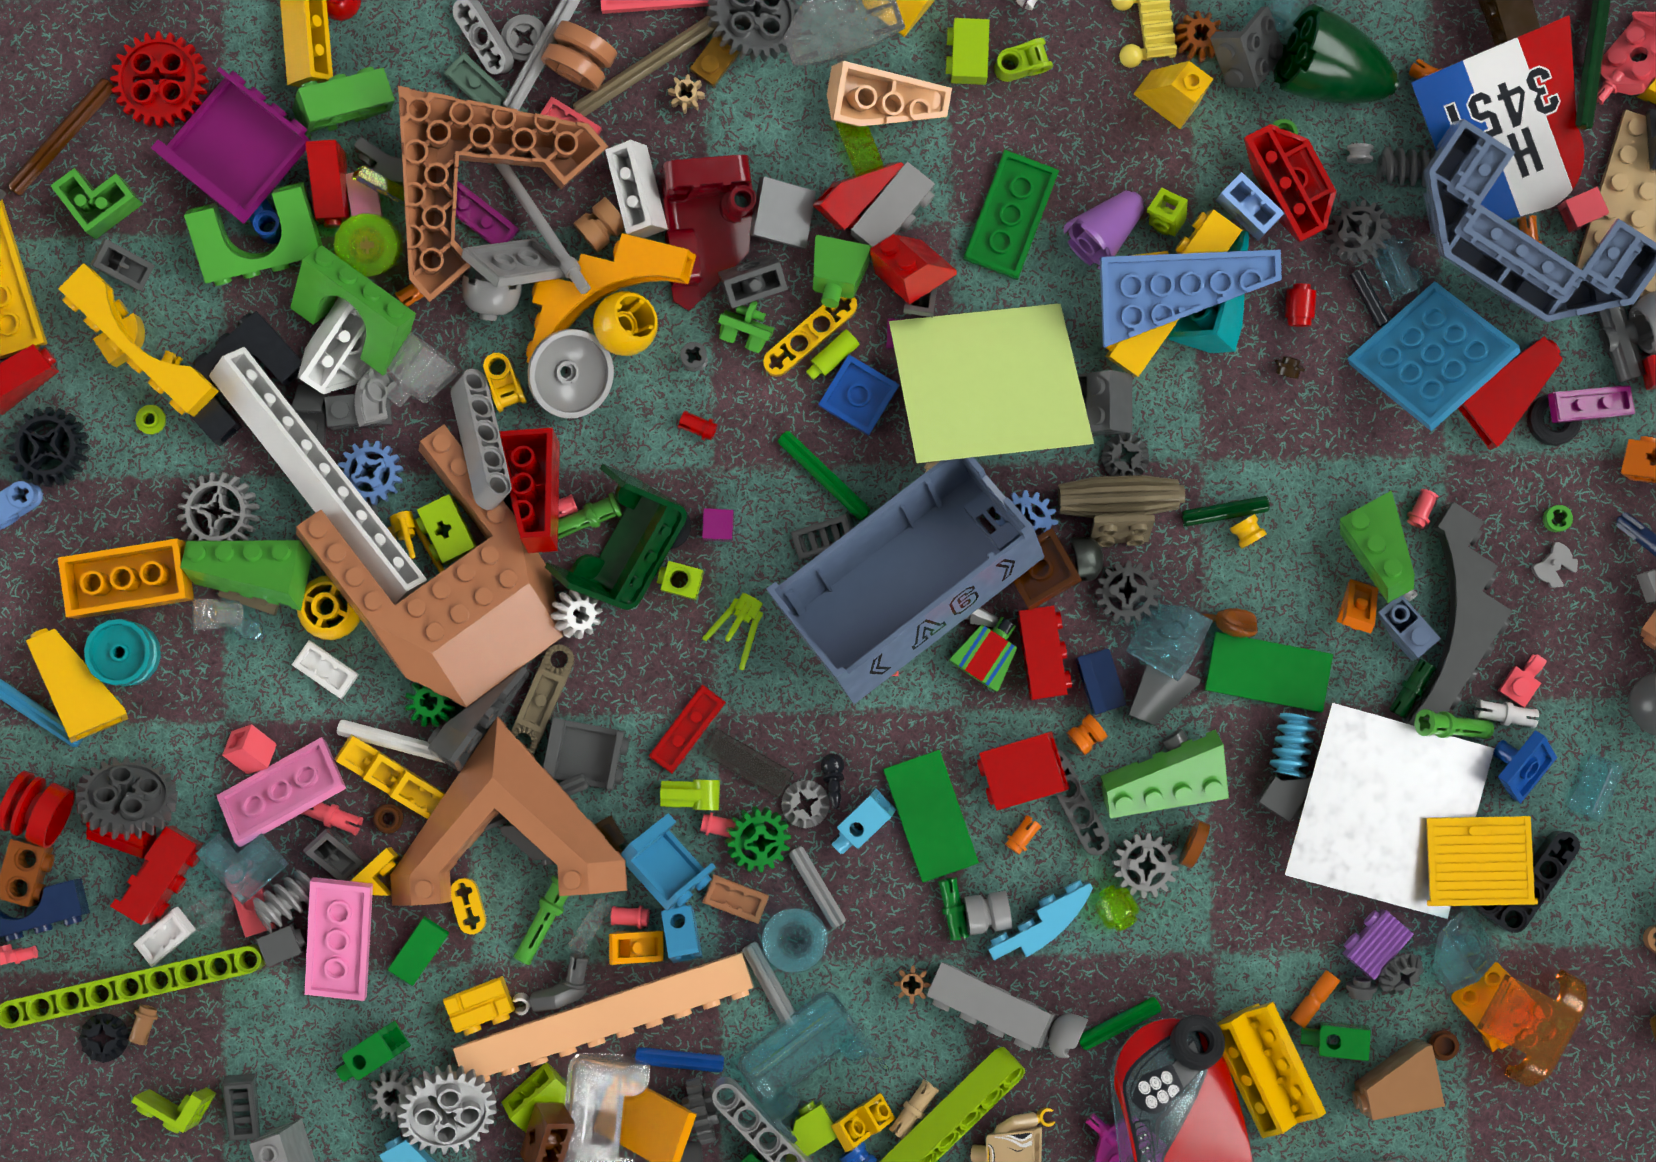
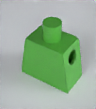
M816 235L813 290L823 293L821 303L824 306L836 308L839 305L840 297L849 299L855 297L870 263L871 245Z

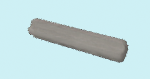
M799 846L790 851V858L831 927L837 928L846 921L845 917L805 849Z
M757 942L748 944L742 949V952L781 1024L786 1026L798 1019V1015Z

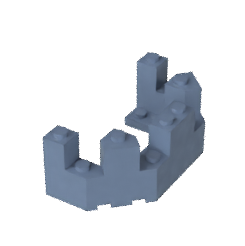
M1465 119L1454 121L1437 145L1438 151L1423 171L1427 192H1424L1423 195L1430 232L1436 236L1439 255L1460 268V271L1506 301L1516 304L1539 320L1550 322L1566 317L1634 304L1656 273V242L1620 219L1615 220L1583 268L1580 269L1480 205L1515 154V151Z

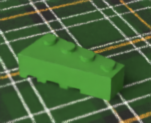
M1216 729L1205 733L1206 736L1198 740L1192 741L1191 739L1183 742L1181 747L1166 753L1161 751L1153 754V758L1141 763L1136 761L1102 775L1103 800L1109 817L1116 818L1229 799L1224 745Z

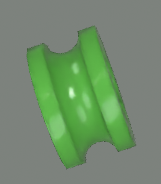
M1563 505L1550 507L1543 515L1544 526L1552 532L1564 531L1573 522L1571 510ZM1554 511H1556V514L1562 513L1564 515V518L1561 520L1563 524L1561 527H1559V523L1554 525L1551 521L1554 518Z

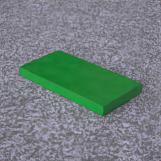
M1004 149L963 260L1018 280L1059 170Z
M1214 632L1204 690L1323 713L1333 654L1253 638L1232 637L1226 633Z
M940 750L883 769L922 883L979 863Z

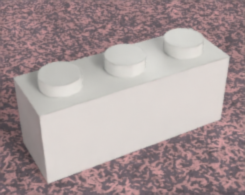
M629 140L606 149L626 234L646 238L668 230L647 145Z

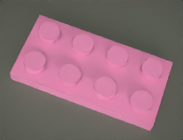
M321 737L216 796L234 842L239 847H242L346 789V786L327 742Z
M316 877L311 879L304 995L365 1001L368 985L372 883Z

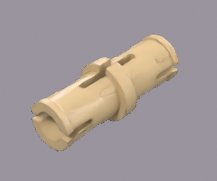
M923 1079L912 1098L904 1102L903 1106L905 1108L893 1125L890 1126L889 1130L892 1133L895 1132L896 1136L903 1139L911 1131L918 1119L924 1118L926 1115L924 1113L925 1109L939 1092V1089Z

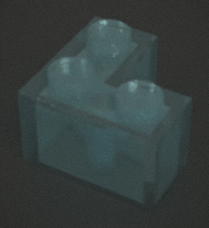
M218 833L196 853L242 905L289 864L262 833L239 853Z

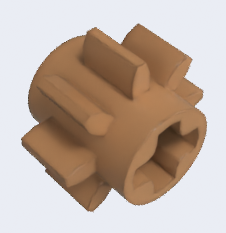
M912 965L911 972L908 974L901 969L899 973L903 979L894 982L895 986H901L902 992L898 997L910 996L911 1004L914 1003L915 996L917 995L925 999L927 996L922 990L924 987L928 988L932 984L924 981L923 977L927 974V971L925 970L919 974L916 972L915 965ZM911 976H915V981L921 983V987H917L915 992H910V987L905 986V982L909 981Z

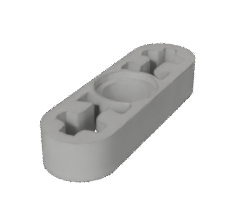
M457 0L453 6L454 19L486 70L491 74L509 72L514 63L513 55L478 0ZM466 6L470 7V10L468 12L470 17H466L465 13L468 11ZM481 28H484L488 33V40L485 44H482L478 38ZM497 55L501 56V59L499 60L500 66L496 65V62L498 60Z

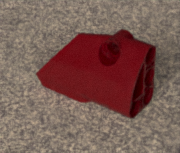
M748 155L671 160L665 162L660 170L668 230L665 232V243L688 249L696 255L689 283L670 282L673 302L688 312L720 282L719 271L736 266L749 253L751 237L749 233L753 207L756 203V194L752 188ZM734 197H744L747 200L748 206L744 208L737 206Z

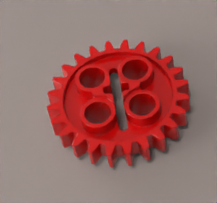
M160 31L156 32L155 39H152L148 33H145V41L142 43L134 37L135 47L131 48L125 44L126 56L116 55L121 61V65H112V68L118 73V75L110 77V80L118 85L111 89L115 95L120 96L116 100L117 104L125 106L123 111L128 116L133 114V119L137 123L144 118V124L147 127H150L154 120L159 128H163L164 120L174 127L175 118L177 117L181 121L186 122L184 113L187 111L193 115L195 111L192 105H202L198 95H207L208 93L201 87V84L209 83V79L201 75L208 70L204 64H199L203 57L199 53L194 54L196 48L192 44L186 46L187 41L183 37L176 41L175 36L171 32L168 33L166 39H164ZM151 60L150 67L147 70H139L140 64L143 61ZM174 60H180V66L176 70L170 71V63ZM160 75H163L166 79H160ZM135 78L145 79V80H138V81L134 82V79H135ZM185 78V81H184V82H178V81H176V80ZM153 80H159V84H156ZM150 89L149 97L145 100H139L141 91ZM173 89H180V95L176 99L169 100V93Z

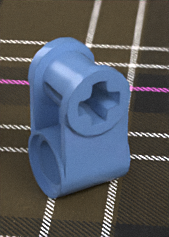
M17 481L0 491V530L13 524L21 516L41 504L43 492L39 486L25 481ZM23 490L29 491V493L26 494L27 501L22 500V497L25 495Z

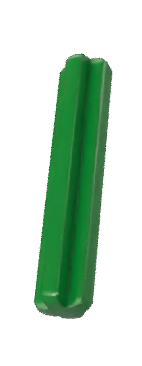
M1151 997L1082 1033L1079 1043L1082 1049L1089 1050L1162 1011L1161 1006L1155 997Z

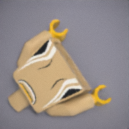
M1041 1108L1037 1114L1030 1112L1013 1115L996 1126L993 1133L987 1135L986 1145H972L971 1161L1041 1162L1042 1127H1037L1039 1123L1046 1127L1053 1126L1055 1121L1045 1123L1043 1120L1044 1113L1052 1112L1053 1110L1051 1108Z

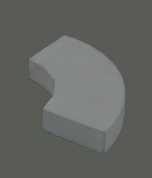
M370 367L361 376L354 398L355 413L359 427L382 422L388 418L386 411L387 396L392 389L399 386L393 369L383 376Z

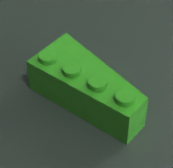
M300 540L186 541L180 568L195 585L227 593L232 591L240 593L243 597L251 599L256 597L275 605L281 603L301 611L312 557Z

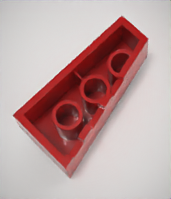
M551 427L499 431L511 481L510 496L520 539L528 553L558 551L560 443L554 429Z

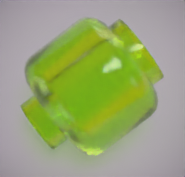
M1111 885L1099 892L1100 899L1095 904V910L1106 928L1116 929L1117 932H1121L1138 921L1136 916L1139 914L1140 908L1127 888L1121 887L1116 889L1114 885Z

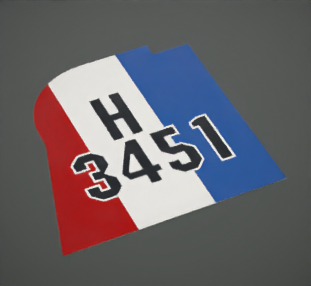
M1569 15L1411 82L1436 151L1439 149L1437 145L1451 124L1462 119L1467 120L1515 151V154L1480 204L1504 220H1509L1552 208L1564 200L1576 186L1584 165V144L1580 130L1575 126L1576 101Z

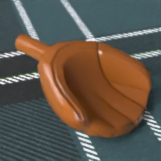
M1229 608L1219 611L1217 615H1199V621L1216 622V626L1232 637H1252L1258 633L1257 618L1255 614L1247 610Z

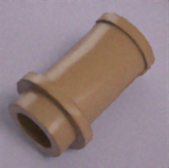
M141 1004L139 1009L135 1010L136 1019L128 1041L138 1045H147L153 1022L158 1019L156 1008Z

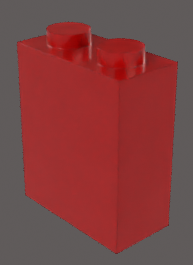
M1052 731L979 753L980 759H977L978 768L982 777L986 776L989 785L986 788L987 798L990 805H995L996 811L1069 789Z

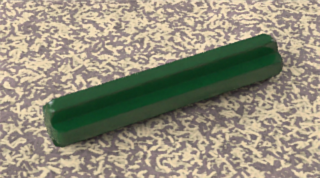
M1267 496L1184 510L1182 512V522L1187 527L1265 513L1270 510V504Z

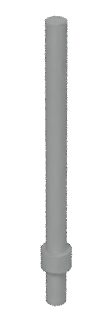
M495 164L561 263L560 269L566 278L572 280L580 294L587 293L591 287L580 272V265L574 257H570L510 165Z

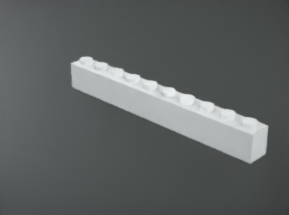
M242 347L222 356L209 377L315 513L319 510L325 513L394 605L420 588L427 581L426 577L248 350Z

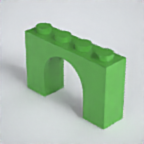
M304 181L273 190L272 197L281 223L282 232L279 243L266 252H246L231 242L226 233L217 202L186 211L184 217L205 284L214 282L215 286L231 282V277L243 275L244 279L260 275V270L272 268L273 272L289 268V263L297 261L302 263L303 258L322 245Z
M321 245L302 259L290 308L314 325L329 313L334 305L336 296L348 301L359 312L366 327V340L360 359L384 376L402 361L416 313Z

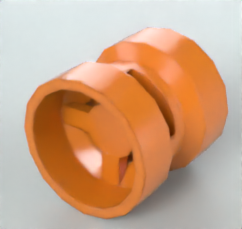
M1091 714L1082 719L1081 725L1072 727L1066 732L1070 740L1084 756L1092 750V746L1096 742H1102L1108 737L1104 729Z

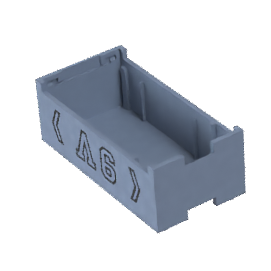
M974 457L942 460L783 583L778 585L774 582L766 590L789 623L852 703L856 704L1045 556L1032 524L1013 502L1004 496ZM991 507L1006 522L1001 527L987 512ZM982 514L996 529L992 534L978 520V517Z

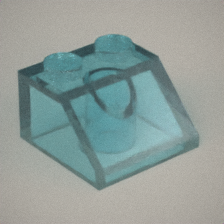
M1159 604L1158 609L1150 608L1152 618L1149 619L1144 615L1142 624L1138 626L1126 652L1178 681L1191 666L1213 620L1188 606Z

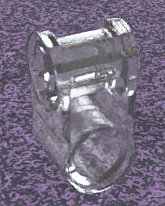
M193 599L192 630H219V628L239 626L244 613L242 604L237 600Z

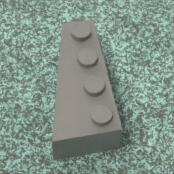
M941 962L926 995L934 999L932 1002L934 1006L945 1011H949L950 1007L960 1011L959 1017L974 1025H976L977 1020L988 1025L986 1029L988 1032L1003 1038L1004 1034L1016 1038L1014 1041L1015 1045L1028 1051L1032 1047H1045L1050 1028L1059 1016V1014L1050 1010L1046 1012L1039 1009V1006L1018 996L1014 997L1010 992L993 984H987L983 979L944 962Z

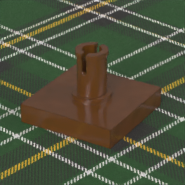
M1053 528L1037 536L1045 557L1013 581L1029 610L1036 608L1082 581Z

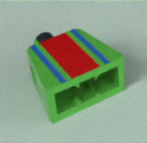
M1003 617L999 619L993 630L981 625L948 661L992 691L997 692L1017 649L1016 646L1007 641L1016 626Z

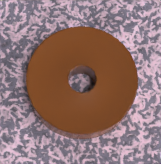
M1201 820L1195 822L1182 849L1179 864L1190 869L1193 868L1205 846L1210 831V824Z

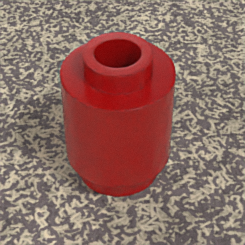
M1295 283L1293 284V289L1286 290L1285 318L1288 319L1287 325L1311 327L1312 320L1315 319L1316 290L1311 289V284Z

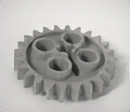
M451 1065L446 1067L445 1072H441L439 1067L436 1066L433 1075L423 1071V1080L414 1077L412 1078L413 1087H404L405 1095L399 1096V1106H396L398 1126L402 1130V1136H408L410 1145L418 1142L420 1151L428 1145L430 1154H433L437 1148H441L443 1155H445L449 1147H452L455 1153H458L459 1145L463 1144L466 1148H470L469 1140L473 1139L480 1142L479 1132L488 1133V1124H494L495 1122L493 1114L497 1113L495 1094L492 1092L491 1084L485 1083L483 1075L476 1077L474 1069L465 1074L462 1065L456 1072L452 1071Z

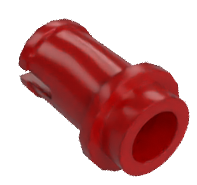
M685 410L680 418L678 428L701 436L703 441L706 439L711 441L716 433L718 424L713 423L714 420L711 418L706 420Z

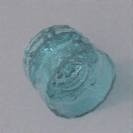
M802 908L785 909L773 915L765 925L762 935L763 951L769 962L778 969L790 973L802 972L817 965L826 954L829 943L828 931L822 919L812 911ZM795 931H798L799 936L805 940L804 943L798 945V949L794 948V943L789 942V936H794Z

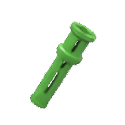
M611 492L607 498L593 504L590 502L585 503L584 509L558 519V539L589 526L597 528L601 522L615 516L621 518L623 513L615 494Z
M1423 709L1418 712L1414 722L1415 729L1421 736L1435 734L1439 738H1449L1452 735L1489 739L1494 733L1493 723H1489V720L1454 717L1452 713L1447 711L1435 713L1430 709Z
M557 875L552 876L551 880L553 882L545 897H541L539 900L540 909L527 930L518 950L513 955L515 959L524 964H531L555 917L560 916L564 912L563 905L568 896H559Z

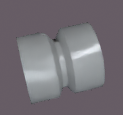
M1006 890L991 892L988 894L987 899H984L981 895L964 897L970 935L986 933L988 927H992L995 931L1012 929L1011 912Z

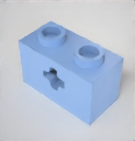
M1242 172L1216 199V202L1257 241L1284 214Z

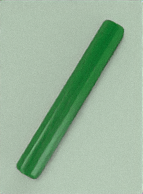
M790 431L784 432L779 437L778 443L858 520H863L870 513V507Z

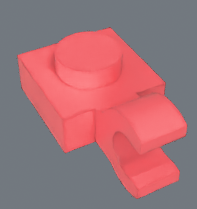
M1532 654L1522 670L1517 666H1513L1499 687L1498 692L1525 708L1541 685V682L1534 677L1543 669L1547 660L1538 654Z

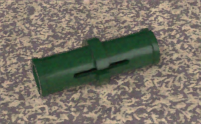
M1419 659L1408 680H1403L1401 684L1403 688L1391 707H1389V710L1406 719L1417 698H1422L1425 693L1422 690L1437 668L1427 661Z

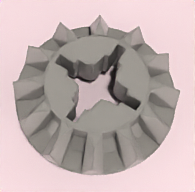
M518 15L511 18L504 25L501 37L514 59L520 62L527 61L545 26L534 16ZM516 31L523 35L531 32L530 40L533 46L527 43L518 45L520 39Z
M801 780L795 782L787 788L783 795V814L791 824L797 827H814L821 823L828 813V795L824 788L814 781ZM799 792H802L803 796L805 795L807 799L818 798L810 806L812 816H809L804 809L793 810L800 803Z

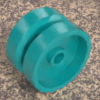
M116 619L108 620L95 627L87 638L84 655L85 663L91 674L101 682L116 686H134L143 683L154 674L161 659L160 643L154 632L145 625Z

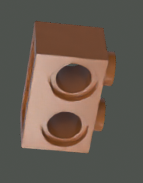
M21 838L10 839L0 872V900L26 907L36 906L38 901L41 902L43 890L46 887V884H43L46 872L49 873L55 860V856L52 855L53 847L43 848ZM29 850L33 851L36 855V862L33 866H29L25 859ZM21 879L28 886L24 896L17 890V884Z

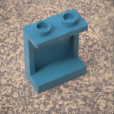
M669 813L633 840L621 853V856L626 860V867L666 911L675 904L679 907L684 905L693 896L691 891L694 888L698 891L702 890L712 880L709 874L716 868L711 863L704 869L671 833L670 829L676 821Z

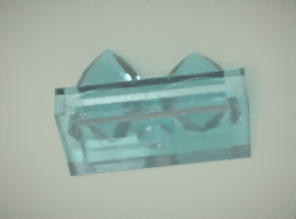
M1392 235L1391 239H1384L1383 241L1387 247L1385 250L1380 248L1376 250L1378 257L1374 258L1392 300L1396 301L1419 289L1418 285L1423 273L1418 269L1409 267L1406 261L1412 254L1415 244L1403 239H1396L1395 235Z

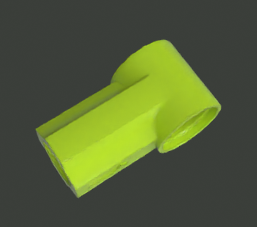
M693 779V782L661 781L660 806L675 808L692 807V810H719L720 780Z

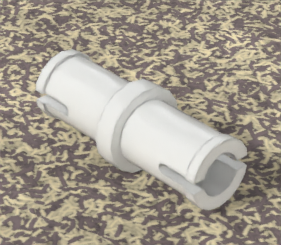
M1481 699L1475 705L1477 708L1487 709V712L1475 710L1474 714L1477 719L1499 721L1504 726L1516 724L1535 728L1538 724V720L1526 718V716L1539 718V711L1537 709L1517 707L1511 702L1500 704Z

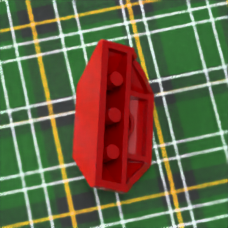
M1269 124L1244 137L1252 172L1264 194L1284 212L1283 216L1279 219L1282 226L1299 243L1325 230L1335 199L1336 189L1309 139L1280 129L1273 124Z

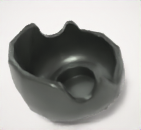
M1090 537L1070 538L1072 543L1070 546L1075 551L1076 570L1082 579L1081 582L1096 579L1103 568L1104 554L1101 546Z

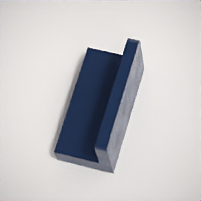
M1109 649L1075 658L1092 715L1126 705Z

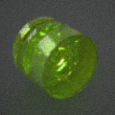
M362 213L351 216L340 225L335 234L334 249L336 256L366 277L386 273L397 264L402 255L403 241L399 229L391 220L379 214ZM365 236H367L368 241L374 242V248L369 249V254L366 253V249L360 248V242L365 241Z

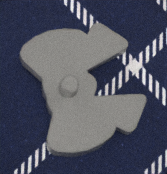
M1554 542L1551 552L1542 562L1533 564L1531 570L1536 578L1543 582H1549L1550 588L1563 587L1564 584L1556 571L1560 570L1562 565L1571 572L1576 573L1578 560L1572 559V553L1567 546L1560 542Z

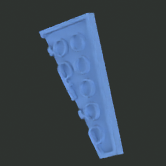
M1281 250L1100 257L1103 348L1282 280Z

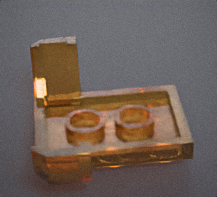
M1560 969L1556 976V980L1560 983V992L1557 1000L1505 974L1477 1026L1480 1030L1527 1054L1520 1064L1516 1066L1509 1064L1504 1072L1505 1076L1526 1087L1537 1085L1551 1075L1584 1015L1588 1004L1585 982L1563 969Z

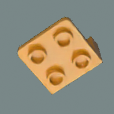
M1498 962L1490 963L1451 995L1452 1002L1482 1034L1485 1045L1492 1052L1498 1048L1503 1049L1513 1041L1515 1034L1522 1029L1528 1030L1531 1028L1539 1016L1535 1001Z

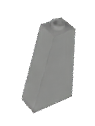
M302 1118L272 1128L249 1144L255 1162H315Z

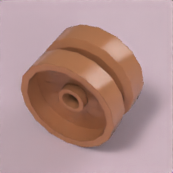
M562 20L553 34L558 44L547 45L541 56L542 62L558 75L583 88L592 91L599 90L605 79L601 68L612 66L618 54L616 49L593 32L577 24Z

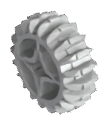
M211 472L209 482L204 476H199V487L192 482L188 485L193 492L191 495L186 492L182 493L181 496L187 499V503H179L178 508L185 510V514H180L177 518L179 521H187L181 527V531L185 533L191 531L187 538L189 541H237V538L242 541L249 540L244 532L246 530L252 533L255 532L256 529L250 526L249 523L250 520L254 522L259 521V517L252 515L251 511H256L260 507L255 503L249 504V502L256 498V494L253 492L245 494L250 487L247 483L239 485L240 478L237 476L232 477L229 481V474L222 472L218 479L217 474ZM217 489V493L213 494V498L209 503L199 504L200 500L207 493ZM227 490L235 494L241 511L230 508L229 497L226 496ZM219 506V508L223 509L225 512L230 513L231 515L223 514V516H219L218 519L217 516L213 515L210 512H207L206 510L214 511V509H218ZM197 514L207 517L208 528H210L209 535L200 528ZM231 520L238 521L230 532L219 536L220 531H223L227 522Z

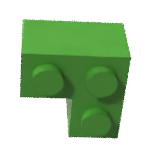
M73 168L51 185L52 189L84 231L94 239H98L143 205L128 183L117 173L94 189L86 177Z

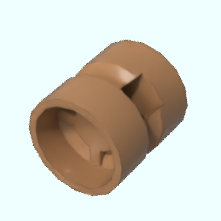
M606 197L592 207V214L585 213L573 223L581 236L597 253L610 243L611 235L617 237L625 230L622 215Z

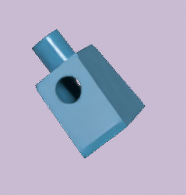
M685 903L679 907L675 904L668 911H661L668 958L673 963L703 958L692 906H686ZM683 918L684 926L676 928L675 922Z

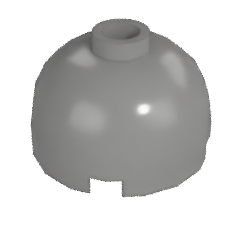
M476 272L475 278H469V273L463 274L462 297L465 304L472 311L480 313V319L496 321L497 315L508 314L514 310L519 302L522 284L496 288L480 273Z

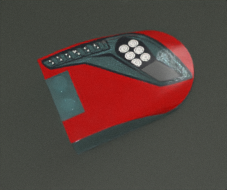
M1178 1018L1153 1019L1131 1031L1120 1050L1117 1049L1110 1075L1120 1162H1253L1244 1116L1223 1055L1215 1065L1204 1070H1191L1183 1066L1174 1057L1170 1048L1172 1030L1181 1020ZM1199 1032L1189 1033L1187 1037L1189 1047L1196 1053H1204L1208 1047L1206 1037Z

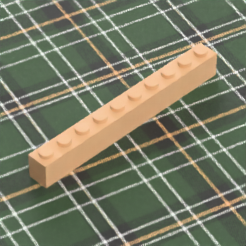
M741 951L457 1045L453 1048L458 1067L462 1065L465 1074L474 1069L476 1077L483 1075L486 1083L491 1080L490 1075L501 1072L503 1077L520 1071L519 1065L530 1062L531 1067L548 1062L547 1056L559 1053L560 1057H564L577 1052V1046L587 1043L588 1047L591 1048L606 1042L605 1037L616 1034L617 1038L635 1033L634 1027L645 1024L646 1029L663 1024L662 1018L673 1014L675 1019L692 1014L691 1008L700 1005L703 1006L704 1010L721 1004V998L730 995L732 1000L749 995L748 990L752 989L754 985L744 954Z

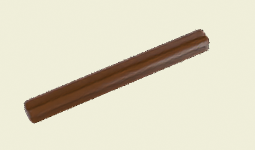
M101 78L7 183V186L15 194L22 195L103 105L113 93L111 91L114 88L113 84L107 79Z

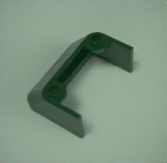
M602 463L600 469L618 484L615 491L616 499L627 507L600 557L592 554L582 555L575 561L570 571L548 562L545 568L570 590L618 608L630 610L641 602L684 526L687 513L679 503L636 477Z

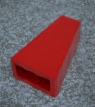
M1543 336L1535 341L1457 408L1489 450L1497 448L1504 442L1562 362L1563 358L1560 356V349L1553 340H1548Z

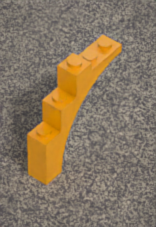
M622 233L620 240L614 246V262L585 254L580 255L579 261H577L581 267L580 272L591 287L587 293L580 294L573 282L559 278L535 282L532 289V303L542 309L535 318L534 327L536 330L533 341H530L527 346L526 362L529 363L534 350L543 339L554 332L568 329L586 309L601 298L621 288L644 282L660 281L688 284L696 255L685 248Z

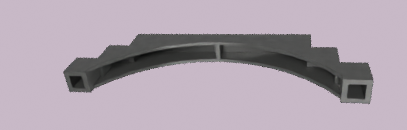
M1455 502L1446 505L1431 528L1438 533L1446 560L1450 593L1449 621L1445 638L1446 642L1444 643L1437 669L1422 698L1403 721V723L1413 726L1416 715L1423 709H1430L1435 713L1440 711L1448 712L1450 708L1453 710L1459 704L1463 696L1460 693L1466 683L1469 685L1475 679L1479 672L1476 668L1481 659L1485 660L1488 658L1495 647L1492 644L1497 634L1502 635L1511 622L1508 617L1512 610L1483 592V589L1488 590L1497 577L1494 572L1498 566L1468 547L1469 544L1473 546L1482 535L1483 531L1480 530V527L1484 521ZM1270 776L1255 802L1283 821L1290 822L1292 818L1296 820L1303 811L1304 804L1302 802L1306 799L1312 776L1289 780H1280L1277 777Z

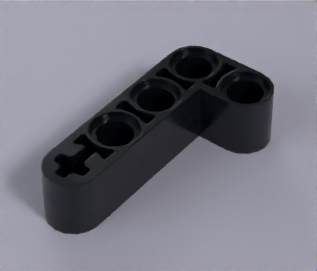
M1551 832L1533 856L1535 898L1538 899V904L1490 905L1486 909H1483L1481 905H1475L1472 908L1505 931L1511 933L1523 931L1578 854L1580 849L1579 839L1571 832ZM1560 839L1565 840L1566 850L1561 849V845L1558 843ZM1549 853L1555 854L1554 856H1555V857H1558L1559 860L1556 859V858H1554V857L1549 856L1548 854H1549ZM1548 861L1551 865V872L1548 876L1543 877L1540 874V866L1543 862ZM1514 910L1517 915V921L1514 925L1508 926L1505 922V916L1509 911Z

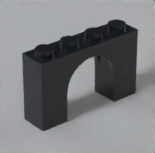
M255 311L253 314L247 313L238 321V327L233 332L223 334L215 342V348L208 354L206 352L202 353L193 362V368L198 370L216 388L209 375L221 357L245 347L252 357L260 359L283 385L288 387L298 378L302 359L268 321ZM217 394L195 417L188 414L205 434L219 446H222L243 427L221 403Z

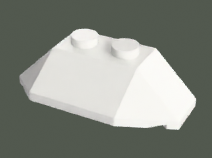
M341 297L337 299L305 347L298 374L299 379L322 394L358 384L363 373L370 368L368 364L360 359L366 340L364 321L359 312Z

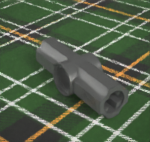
M1624 306L1597 311L1596 315L1601 326L1599 338L1601 342L1604 341L1602 343L1604 351L1610 354L1618 382L1621 383L1646 375L1637 348L1639 341L1638 332L1633 321L1628 320Z

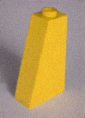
M1186 61L1151 70L1134 92V95L1181 129L1198 107L1213 78L1192 62Z
M47 628L38 630L31 634L30 639L26 640L71 743L128 719L125 708L106 686L91 674L84 661L56 629L50 631Z

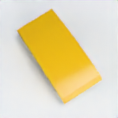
M878 1093L831 1125V1128L844 1151L848 1152L856 1148L871 1135L880 1132L896 1118L883 1095Z

